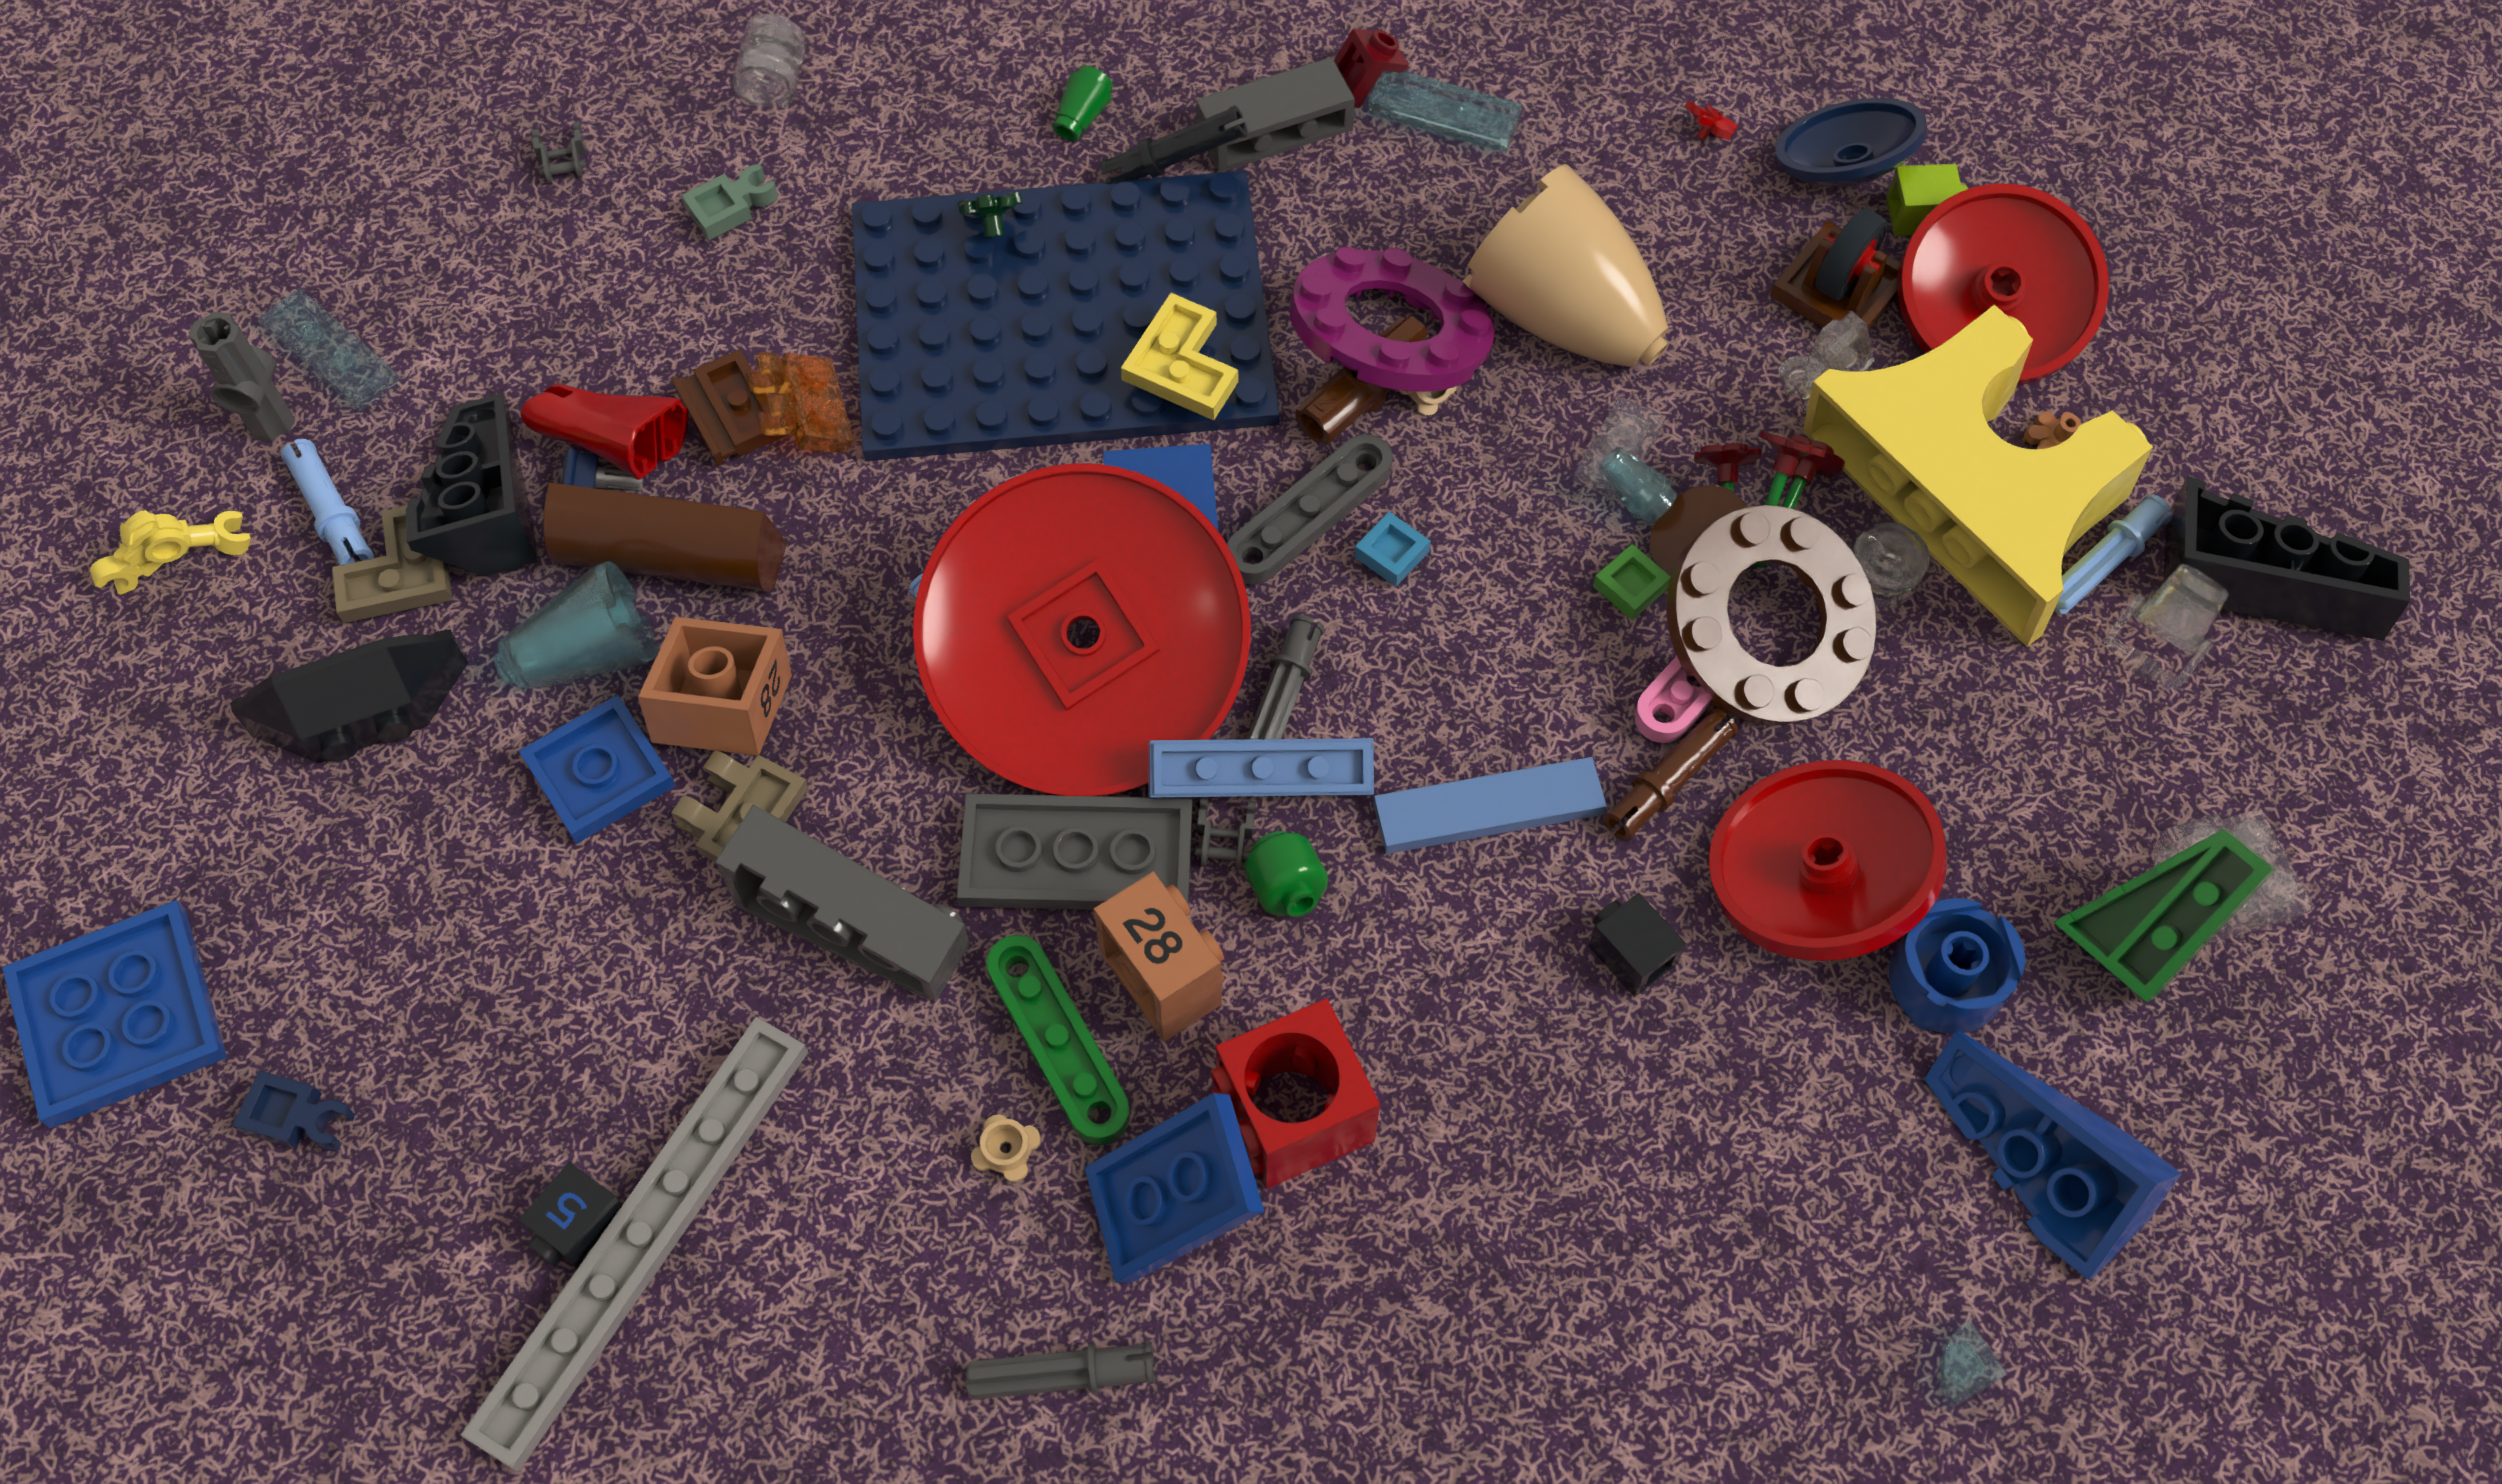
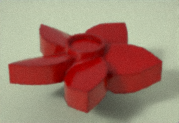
M1688 100L1684 106L1697 117L1695 123L1703 125L1697 134L1703 140H1706L1710 132L1717 137L1729 140L1738 128L1737 124L1713 109L1711 105H1706L1705 109H1703L1691 100Z

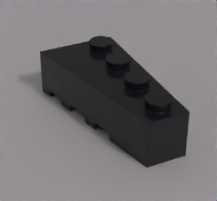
M2190 476L2186 477L2169 512L2173 513V518L2166 524L2163 598L2380 641L2385 640L2410 603L2409 559L2341 533H2337L2333 538L2316 533L2308 526L2307 520L2288 513L2284 520L2252 509L2254 501L2235 493H2232L2229 499L2205 491L2206 482Z

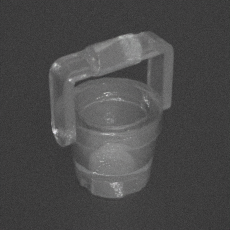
M2181 563L2148 599L2137 593L2105 636V647L2123 659L2120 663L2122 666L2146 682L2153 679L2166 689L2176 690L2183 685L2213 646L2214 642L2208 638L2205 640V635L2223 607L2229 593L2205 574ZM2133 613L2142 624L2164 640L2186 652L2195 654L2177 678L2160 668L2161 664L2135 647L2129 648L2115 638Z

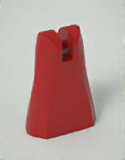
M555 383L544 392L529 399L524 403L520 412L522 421L532 431L580 446L604 458L637 480L655 470V466L658 464L657 459L666 462L679 453L684 444L689 423L687 407L682 404L679 398L603 394L561 383Z

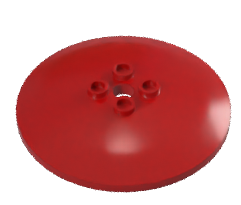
M1072 463L1049 466L1011 478L985 493L956 518L935 547L923 572L915 603L913 641L920 679L928 700L939 720L953 739L971 757L998 776L1026 789L1057 796L1101 797L1135 790L1148 784V740H1210L1231 710L1242 685L1251 642V619L1248 596L1236 560L1224 538L1194 504L1165 484L1141 473L1116 466ZM1080 619L1094 622L1100 630L1097 642L1085 649L1073 646L1067 638L1069 627Z

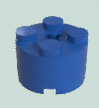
M1945 899L1935 902L1926 916L1902 937L1890 959L1889 982L1896 1001L1914 1025L1924 1030H1933L1946 1034H1953L1955 1031L1968 1033L1985 1026L1997 1015L2016 990L2025 968V951L2020 936L2013 925L2002 915L1999 918L1995 917L1988 911L1981 909L1983 904L1971 899Z

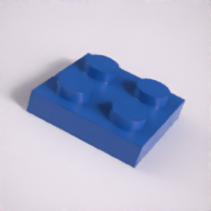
M619 695L610 698L519 750L523 760L576 844L676 787L671 774Z

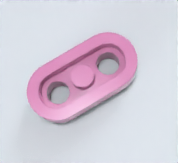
M1677 656L1641 694L1635 710L1634 718L1638 730L1646 738L1658 743H1670L1680 739L1712 705L1710 701L1712 696L1702 686H1693L1687 681L1686 678L1693 676V674L1687 676ZM1658 712L1665 713L1672 721L1669 723L1659 722L1653 717V714Z

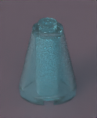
M608 561L592 567L499 640V653L494 655V663L506 684L511 685L515 683L521 690H528L645 665L648 661L656 658L659 651L647 615L645 614L640 617L633 603V600L638 598L633 587L622 571L613 562Z

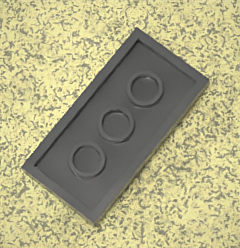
M966 793L957 890L959 907L1094 910L1098 905L1153 871L1165 887L1171 884L1175 885L1189 906L1192 799Z

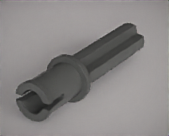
M1294 615L1291 618L1290 626L1278 655H1274L1269 662L1272 673L1246 739L1282 738L1302 683L1311 678L1312 669L1309 665L1319 639L1324 633V626L1320 622L1315 623L1313 630H1310L1314 618L1305 615Z
M1151 1341L1145 1342V1344L1097 1348L1096 1343L1092 1342L1088 1343V1350L972 1361L968 1364L966 1370V1388L969 1397L977 1400L1091 1388L1092 1394H1099L1100 1387L1138 1383L1154 1384L1155 1370H1153V1367H1155L1153 1345Z

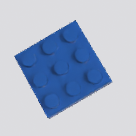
M177 900L2 967L39 1121L48 1128H53L228 1058L186 909Z

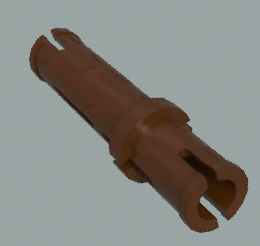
M1719 708L1711 709L1693 730L1651 771H1642L1633 780V789L1612 809L1604 813L1603 821L1608 830L1610 831L1626 816L1628 821L1614 836L1622 841H1630L1655 812H1665L1674 803V794L1716 752L1737 735L1738 727L1733 718L1716 732L1714 727L1727 713Z

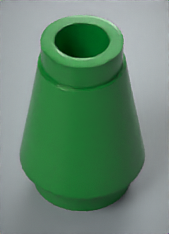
M1087 65L1080 66L1077 72L1070 73L1055 121L1052 124L1056 134L1076 142L1080 135L1084 133L1111 102L1112 95L1110 92L1113 89V83L1106 74Z

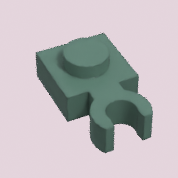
M754 164L745 168L740 174L739 179L732 183L724 173L682 194L681 198L685 209L709 241L751 220L750 206L769 205L778 198V194L773 181H769L762 186H756L766 180L762 166Z

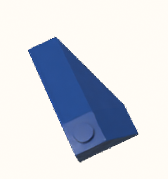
M1961 1031L1953 1033L1924 1078L1967 1139L1979 1140L1999 1169L1991 1174L2004 1191L2012 1187L2033 1217L2026 1221L2036 1238L2088 1280L2093 1279L2151 1219L2182 1175L2181 1172L2130 1134Z

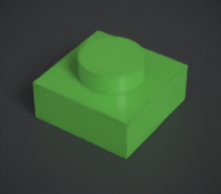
M1631 544L1595 575L1593 587L1633 620L1668 590L1671 576Z

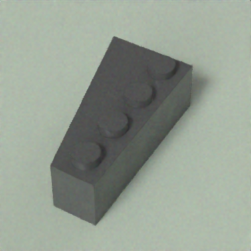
M754 804L716 860L718 869L737 908L935 1003L970 946L963 919L950 908L941 904L930 905L911 894L901 885L884 879Z

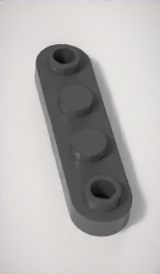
M1363 434L1352 437L1234 533L1228 540L1227 545L1236 560L1244 583L1254 585L1271 579L1385 484L1392 471L1393 454L1390 446L1383 439L1374 435ZM1367 463L1372 465L1374 469L1363 471L1357 466ZM1255 556L1261 559V562L1258 564H1247L1244 562V559Z

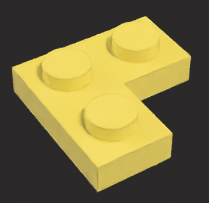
M1170 293L1122 365V380L1215 420L1238 383V369L1199 353L1217 325V312Z

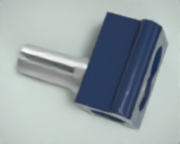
M568 449L565 453L561 484L595 489L607 487L641 490L643 478L637 480L622 470L599 467L598 455L579 453L575 449Z

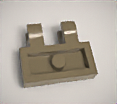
M714 750L703 766V770L710 774L707 782L727 793H731L717 813L697 800L683 795L671 812V815L679 819L676 823L677 828L696 838H700L696 843L698 853L716 863L717 858L753 804L786 822L807 792L808 785L805 778L760 755L756 756L748 768L730 756Z

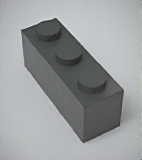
M1330 57L1196 99V117L1198 123L1228 110L1234 105L1239 108L1243 115V118L1226 124L1225 128L1228 129L1245 122L1248 130L1247 137L1238 138L1207 151L1219 173L1352 131L1355 98L1333 58Z

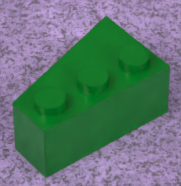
M2222 829L2123 885H2119L2106 892L2101 897L2079 909L2053 921V923L2145 1002L2154 1000L2277 869L2232 832Z

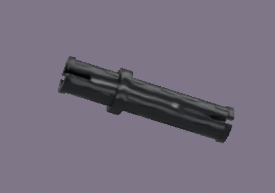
M1234 105L1228 110L1157 140H1153L1151 137L1138 142V148L1101 161L1103 175L1120 168L1123 170L1122 173L1109 177L1105 181L1107 184L1128 182L1147 175L1156 178L1163 175L1165 168L1171 165L1178 164L1188 158L1238 138L1247 137L1248 130L1245 122L1228 129L1225 128L1226 124L1243 118V115L1239 108Z

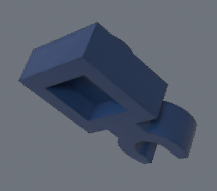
M259 1070L232 1126L242 1134L296 1149L303 1133H306L320 1148L327 1151H337L342 1143L335 1136L324 1133L325 1126L334 1118L353 1121L355 1114L338 1100H324L318 1103L322 1093L315 1086Z

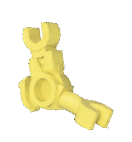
M146 510L137 512L125 523H121L120 536L122 544L119 545L120 548L114 552V555L101 558L92 564L90 573L95 587L102 588L113 579L119 595L134 590L138 585L139 576L149 577L164 563L172 562L187 554L189 547L212 545L225 554L242 555L249 548L250 534L230 533L240 529L243 519L242 513L225 511L217 515L214 523L188 526L186 520H178L175 516L169 514L154 515Z

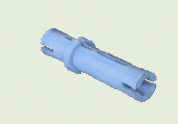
M307 439L294 440L302 454L300 458H297L290 443L285 445L281 452L282 460L288 466L316 518L314 527L321 540L330 544L338 564L344 565L355 562L353 558L355 554L358 555L361 561L375 558L374 553L358 530L360 520L354 509L345 506L342 497L339 495L317 453L314 443Z

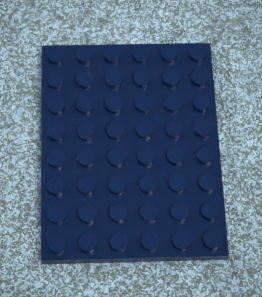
M1247 170L1137 179L1112 184L1099 182L852 203L862 448L865 462L1279 425L1280 414ZM1013 192L1021 193L1022 204L1014 206L1002 215L1005 233L1002 236L985 238L982 218L972 214L959 213L957 202L961 200H977L976 197L982 195H993L995 198ZM1170 293L1217 312V325L1199 353L1238 369V383L1215 420L1122 380V365Z

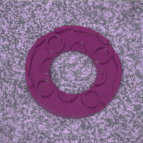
M1341 247L1336 253H1331L1312 261L1298 275L1289 305L1290 319L1297 335L1320 359L1330 364L1335 358L1344 367L1358 371L1356 379L1395 390L1416 392L1438 391L1466 383L1471 380L1473 372L1481 365L1485 366L1494 340V325L1489 311L1475 292L1463 283V280L1456 279L1435 266L1414 259L1408 252L1398 248H1389L1383 252ZM1377 288L1385 292L1389 297H1394L1395 291L1402 293L1404 300L1410 305L1420 309H1431L1432 319L1440 320L1441 331L1434 337L1424 341L1404 342L1390 340L1371 333L1356 323L1346 310L1345 304L1348 296L1354 293L1356 296H1361L1362 290Z

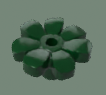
M1013 192L995 198L993 195H982L976 197L977 200L967 199L957 202L959 213L972 214L982 218L984 236L989 238L1005 235L1002 215L1014 206L1022 204L1021 193Z

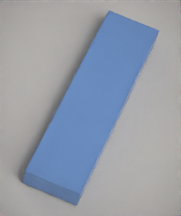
M1373 738L1148 740V797L1374 795Z
M1593 757L1375 795L1373 801L1385 854L1604 815L1607 808Z

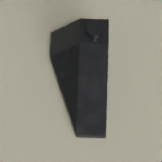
M504 392L452 406L436 442L439 450L437 459L433 466L424 468L420 477L424 485L420 497L411 498L406 508L407 543L411 551L484 577L503 571H515L524 565L538 562L534 526L508 403Z

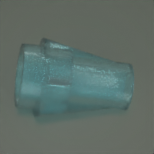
M1621 446L1612 450L1598 467V470L1606 476L1634 519L1641 518L1644 522L1650 524L1660 518L1677 498V492L1671 488V479L1633 457Z

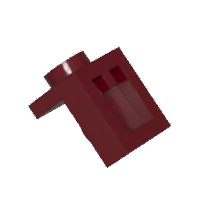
M1353 28L1334 58L1336 66L1355 98V108H1361L1384 70L1404 73L1409 65L1399 49L1398 41L1391 34L1383 30H1375L1373 32Z

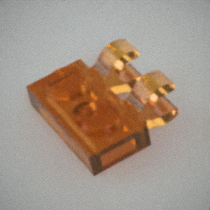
M785 352L780 358L774 353H758L756 360L759 372L748 370L746 373L749 390L757 394L779 393L768 395L766 399L770 413L758 412L756 415L760 433L768 436H795L799 449L838 453L846 452L854 440L832 358Z

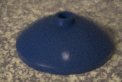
M1864 98L1833 104L1803 116L1782 132L1775 144L1777 163L1785 173L1805 183L1829 187H1849L1868 183L1896 169L1916 153L1927 136L1926 117L1923 111L1914 104L1892 98Z

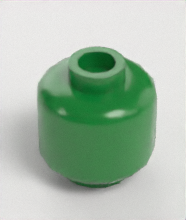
M1275 831L1266 834L1253 845L1245 862L1244 873L1264 911L1274 916L1299 917L1311 912L1317 906L1318 901L1328 886V873L1309 839L1298 833Z

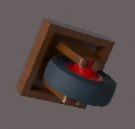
M1866 208L1858 211L1843 229L1827 220L1775 281L1770 297L1856 347L1898 297L1900 262L1879 250L1887 232L1888 222L1882 216Z

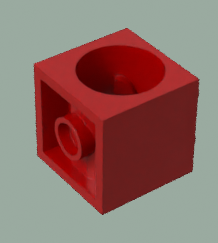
M1328 998L1216 1045V1068L1210 1070L1215 1089L1211 1090V1094L1230 1095L1253 1174H1259L1266 1190L1375 1142L1380 1103ZM1284 1072H1296L1312 1077L1329 1093L1323 1113L1311 1120L1300 1123H1285L1269 1118L1255 1107L1249 1096L1256 1094L1260 1082L1264 1079Z

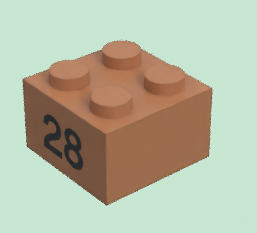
M675 617L638 696L651 743L759 756L792 676L782 629Z
M1153 871L1095 907L1094 916L1100 954L1162 1041L1165 1042L1222 1005L1221 983L1225 979L1221 971V961L1224 960V955L1211 933L1206 929L1199 933L1187 916L1191 914L1190 908L1177 887L1173 884L1165 887Z

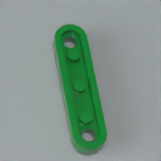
M1012 935L999 940L991 948L987 957V970L990 981L1071 1127L1080 1139L1093 1145H1105L1116 1141L1124 1134L1129 1125L1130 1110L1128 1099L1043 949L1035 940L1023 935ZM1016 963H1023L1028 967L1026 974L1021 977H1012L1007 971L1010 966ZM1096 1108H1106L1111 1112L1110 1119L1103 1124L1093 1123L1089 1119V1115Z

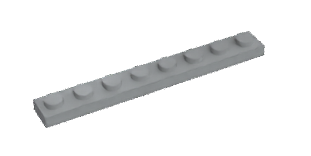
M754 1018L461 1433L462 1437L516 1472L520 1471L809 1052L805 1044L760 1018Z

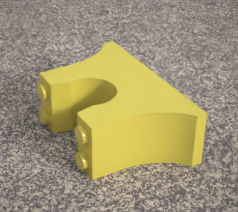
M1994 304L1948 341L1908 362L1872 371L1852 372L1834 369L1825 371L1813 381L1803 433L1811 441H1821L1832 447L1834 454L1845 461L1843 471L2028 647L2043 635L2064 590L2062 582L2063 556L2081 536L2129 498L2153 446L2147 442L2144 433L2136 425L2125 422L2113 410L2079 425L2069 439L2059 445L2046 449L2017 447L1997 436L1987 422L1994 420L2014 394L2033 339L2028 335L2026 328L2018 319L2011 316L2008 317Z

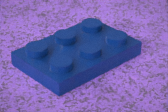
M1213 1093L1084 1167L1115 1283L1136 1281L1265 1212L1229 1094Z

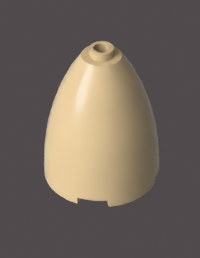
M1561 165L1540 179L1537 186L1542 192L1538 196L1533 193L1516 209L1511 207L1492 229L1467 265L1475 272L1474 275L1469 274L1463 280V283L1497 312L1522 329L1550 344L1603 363L1634 368L1642 361L1648 367L1669 345L1663 338L1669 328L1662 301L1652 275L1637 246L1602 198L1569 165Z

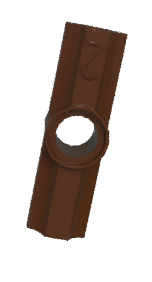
M1413 316L1409 318L1399 317L1379 335L1390 340L1404 342L1424 341L1431 338L1426 331L1425 325ZM1343 366L1341 370L1296 408V420L1301 424L1305 434L1317 444L1320 442L1329 444L1363 413L1374 412L1381 408L1386 401L1387 391L1390 388L1380 387L1356 379L1358 371H1353Z

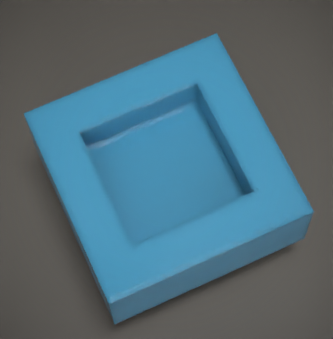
M1388 512L1355 546L1354 557L1397 587L1429 553L1431 541L1394 514Z

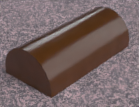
M549 482L544 508V539L548 555L555 563L764 592L771 591L776 585L787 542L764 511Z

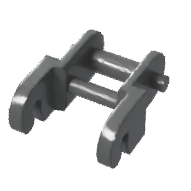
M580 122L573 123L574 137L570 139L571 147L547 151L539 130H532L533 149L538 162L543 164V168H538L540 176L545 175L548 183H552L553 175L576 171L579 178L583 177L582 168H586L587 164L585 160H580V156L587 154ZM572 155L573 161L551 164V158Z
M1201 797L1197 830L1198 835H1204L1202 848L1196 847L1195 856H1202L1201 866L1206 867L1208 859L1236 861V868L1241 870L1242 860H1246L1250 852L1243 851L1244 840H1252L1256 801H1248L1246 823L1240 824L1239 830L1211 828V822L1207 820L1209 798ZM1211 836L1238 839L1237 849L1210 847Z

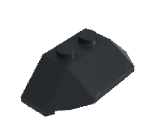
M451 629L437 631L432 635L412 634L383 638L272 675L250 689L245 697H239L230 702L232 713L252 737L316 763L324 761L338 762L351 758L359 749L380 742H399L408 738L412 731L427 727L467 666L468 661Z

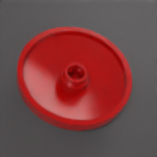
M1996 183L1972 187L1940 203L1924 218L1913 233L1902 255L1898 272V299L1901 313L1910 334L1925 354L1955 336L1994 304L2008 317L2011 316L2018 319L2024 325L2033 341L2017 385L2039 381L2068 365L2088 345L2097 332L2105 314L2109 294V276L2104 253L2096 236L2083 218L2071 207L2051 194L2017 184Z
M1824 760L1783 769L1757 782L1738 797L1725 812L1714 832L1709 852V871L1720 908L1733 927L1754 944L1782 956L1809 961H1831L1857 957L1876 951L1898 940L1912 930L1930 911L1941 892L1947 872V850L1944 831L1935 808L1929 799L1911 782L1894 772L1872 764L1847 760Z

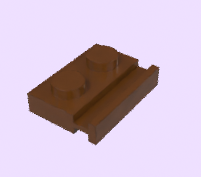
M741 349L693 369L694 375L680 380L679 376L671 379L682 404L687 407L688 415L717 467L724 464L723 459L737 453L740 457L787 436L781 419Z

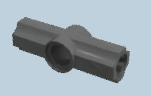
M212 312L208 317L195 321L191 327L189 338L216 378L210 392L212 399L223 408L238 413L255 440L273 442L276 437L289 433L295 417L271 380L277 367L274 358L264 350L250 345L231 314Z

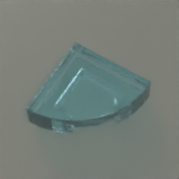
M1970 1319L1962 1324L1947 1340L1941 1359L1940 1388L1950 1409L2007 1375Z

